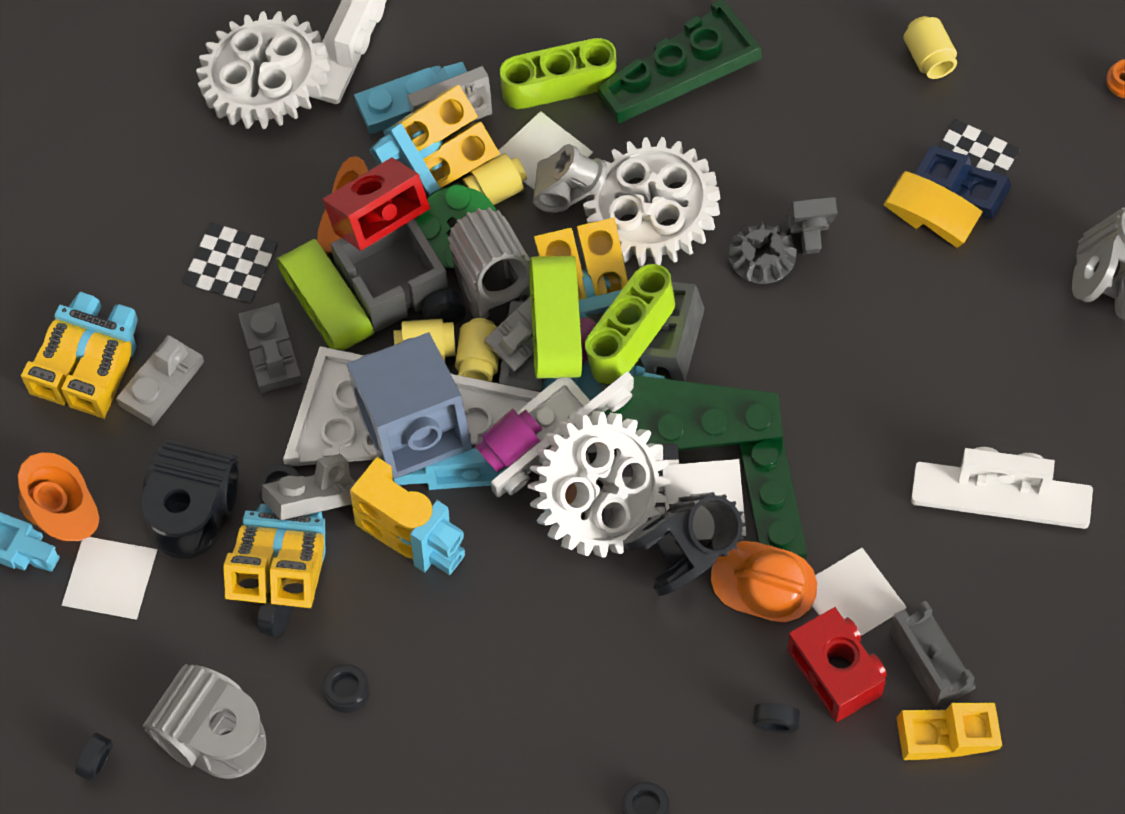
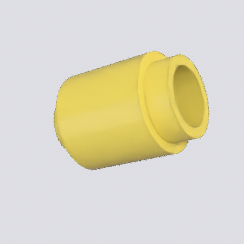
M922 16L913 20L908 25L903 39L920 72L925 73L930 79H938L952 72L957 66L955 58L957 51L941 21L935 17Z
M504 153L470 171V175L462 179L465 187L481 192L493 205H496L523 191L522 182L527 180V175L517 157L510 159Z
M475 318L460 327L455 367L459 371L458 375L491 382L493 375L498 372L499 357L484 342L485 338L497 328L491 320Z
M443 319L402 321V330H394V345L406 339L415 338L430 332L444 362L445 357H456L454 322L443 323Z

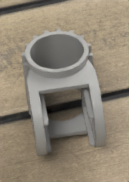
M489 207L487 210L478 208L476 212L471 214L467 212L465 217L457 219L454 227L450 228V236L447 239L450 242L449 247L453 253L452 259L458 284L473 317L488 319L490 316L489 309L517 298H519V302H525L530 297V259L505 216H502L499 210L493 211ZM502 260L505 278H510L513 285L500 291H487L482 282L483 276L491 265Z
M1123 207L1083 233L1084 237L1078 241L1079 245L1076 251L1077 263L1074 267L1072 292L1075 298L1084 302H1092L1102 293L1114 298L1116 315L1125 320V208ZM1118 260H1119V261H1120V270H1119L1117 276H1116L1115 278H1113V275H1114V273H1115V271H1116V268H1117V265H1118ZM1099 261V266L1096 272H1094L1095 265Z
M188 664L182 666L143 724L144 731L180 764L188 768H192L195 765L219 778H237L251 772L260 763L266 750V734L260 720L258 708L253 699L227 676L203 666ZM226 731H231V732L228 733V734L221 735L222 733H224V732H226Z

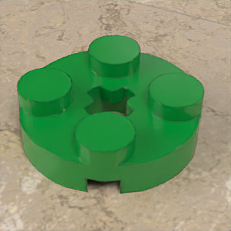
M453 185L432 194L427 199L430 209L419 215L416 220L417 225L443 267L448 270H455L452 259L453 253L449 247L450 242L447 239L449 237L447 233L450 231L449 221L452 219H462L466 216L467 212L471 214L476 212L478 208L487 210L490 207L491 210L496 211L492 202L484 194L463 185Z

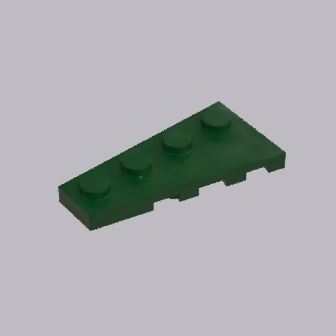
M717 0L711 4L710 12L701 18L696 15L684 24V31L673 39L664 38L657 43L651 55L644 60L635 59L598 86L599 98L619 124L762 59L761 46L724 0Z
M631 375L634 378L633 389L630 391L632 394L631 399L615 412H612L610 409L604 412L606 419L610 413H617L622 415V422L626 419L638 421L636 431L644 429L651 432L646 444H678V451L784 439L779 395L772 392ZM600 383L601 392L604 391L611 384Z

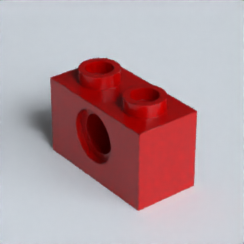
M392 157L322 199L334 233L360 251L430 209L419 174Z
M834 607L791 631L788 637L787 651L837 723L882 697L887 673L880 659L874 653L869 655L860 643L861 635L855 623L849 617L844 619L837 608ZM833 657H843L851 665L847 668H836L828 660Z

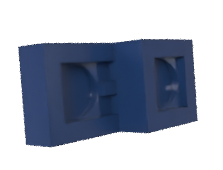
M931 145L915 173L964 198L982 210V216L991 219L996 215L1011 188L1008 176L971 166L968 155Z

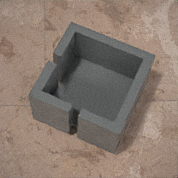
M414 219L362 251L342 238L331 243L335 268L365 311L374 333L408 317L407 309L410 307L413 308L415 313L421 311L423 300L431 293L439 290H448L446 270Z

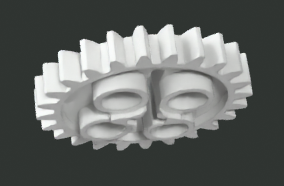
M262 11L258 21L254 22L249 15H245L244 25L238 26L235 22L231 21L229 22L230 33L227 34L219 30L216 32L219 43L207 42L205 44L209 54L199 56L202 67L197 69L200 79L198 85L209 109L214 108L219 119L227 115L230 125H235L242 118L246 129H249L255 120H259L262 129H266L269 119L274 118L276 123L281 126L283 125V115L288 113L291 117L297 119L299 117L296 108L301 106L311 109L309 96L321 98L322 93L319 85L328 84L326 72L330 71L325 43L322 42L318 31L312 32L308 21L299 25L296 15H292L286 22H284L280 11L275 14L272 20L267 19L265 11Z
M646 137L643 139L642 148L636 149L630 141L627 142L628 153L624 155L616 149L611 150L614 161L612 163L605 161L607 164L606 179L595 194L586 197L588 202L584 203L583 206L586 216H589L587 218L588 224L615 217L624 263L633 254L637 256L639 266L644 265L647 257H653L655 264L661 265L662 255L666 254L675 263L677 262V250L682 249L691 255L693 253L692 240L702 244L706 242L702 229L714 230V220L711 216H718L720 214L719 205L716 202L720 200L719 187L715 186L717 185L715 173L708 172L709 166L706 159L697 161V153L694 148L683 154L680 141H677L671 149L667 148L664 137H661L657 147H651ZM633 178L643 179L641 182L637 184L627 183L629 180ZM675 182L685 183L682 187L676 189L668 188L670 184ZM627 214L636 215L632 220L629 221L619 220L622 216H625ZM667 219L678 220L670 226L660 225Z
M593 411L591 420L587 415L576 414V427L570 422L562 421L560 422L562 436L552 433L546 435L552 446L550 450L536 449L537 454L544 461L542 465L530 466L531 471L540 475L539 481L528 484L529 489L540 492V497L533 500L530 506L545 510L537 519V522L545 526L553 524L547 536L556 540L563 537L561 547L572 550L577 545V553L589 556L593 549L595 555L606 557L608 547L612 552L622 554L624 549L623 540L625 541L631 533L646 523L649 517L653 518L655 515L660 514L654 508L656 502H668L666 496L658 493L659 487L670 484L669 479L659 477L658 471L664 469L668 463L667 461L654 459V456L662 447L660 444H646L651 432L644 429L636 431L638 421L626 419L622 422V415L617 413H610L606 419L604 412ZM594 443L597 448V456L594 462L589 465L586 461L585 453L589 445ZM617 448L618 454L614 457V449ZM630 464L633 469V476L631 481L624 485L622 472L626 465ZM598 477H599L598 480H599L601 483H603V487H602L601 490H600V487L595 484V483H596V479H597ZM574 483L577 488V495L575 500L568 505L565 500V492L567 487ZM610 503L613 508V515L611 520L604 525L601 514L604 507ZM584 511L585 518L582 520L580 515Z

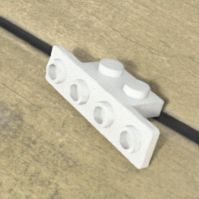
M387 0L341 1L322 41L325 43L329 56L330 71L326 72L328 84L319 85L322 93L321 98H312L333 104L340 103L361 55L367 51L371 33L376 23L383 16Z
M626 372L591 401L571 378H558L518 410L517 414L519 415L526 409L543 429L536 435L541 442L492 480L491 488L493 493L498 498L506 491L509 495H513L530 480V477L527 475L531 472L530 466L543 464L544 461L537 454L536 449L550 450L552 446L546 435L552 433L562 436L560 422H570L576 427V414L587 415L591 420L593 411L605 412L610 409L612 412H615L624 406L632 397L630 391L633 389L634 378L630 373Z
M977 447L975 449L965 448L961 467L926 462L916 463L911 502L919 506L1086 529L1090 523L1093 488L1090 485L1052 480L1055 460L1043 459L1040 455L1034 453L1013 455L999 453L990 447Z

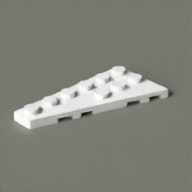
M319 347L283 458L284 464L289 466L317 464V459L342 454L348 462L379 458L360 418L346 364L364 355ZM451 374L462 396L472 448H476L475 446L483 440L480 435L512 408L517 412L541 393Z

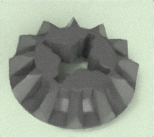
M761 221L758 225L751 227L745 224L741 232L733 235L729 247V261L733 270L743 279L753 283L768 284L779 281L788 275L795 264L797 249H795L792 235L784 233L779 224L772 227L765 225ZM770 243L769 253L771 255L765 253L755 262L756 249L754 247L761 248L764 244Z

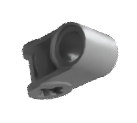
M571 144L564 145L559 151L537 163L533 204L542 211L557 213L567 210L571 205L588 195L595 194L606 179V162L599 158L590 159L580 154L578 148Z

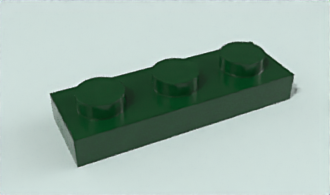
M783 439L739 444L738 449L757 542L792 552L806 560L807 550Z

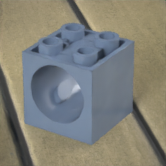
M430 332L415 338L406 339L399 344L372 354H366L357 360L346 363L362 423L379 458L392 466L393 479L472 449L461 393Z

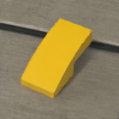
M907 171L901 174L883 204L915 229L924 224L956 248L965 243L983 212L945 187Z
M951 703L946 710H902L896 717L903 760L965 756L999 750L1002 747L995 703Z

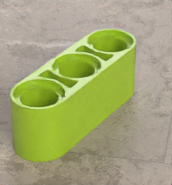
M593 38L510 57L500 67L502 99L511 108L525 109L599 92L598 86L616 74V49L606 39Z
M312 239L276 258L285 281L330 349L344 351L374 335L373 327L365 311L316 239Z
M575 256L530 257L529 283L536 379L580 378L582 373V348Z
M647 264L640 267L588 335L585 341V349L593 378L599 383L612 384L623 374L630 372L675 308V298L671 275L662 265Z

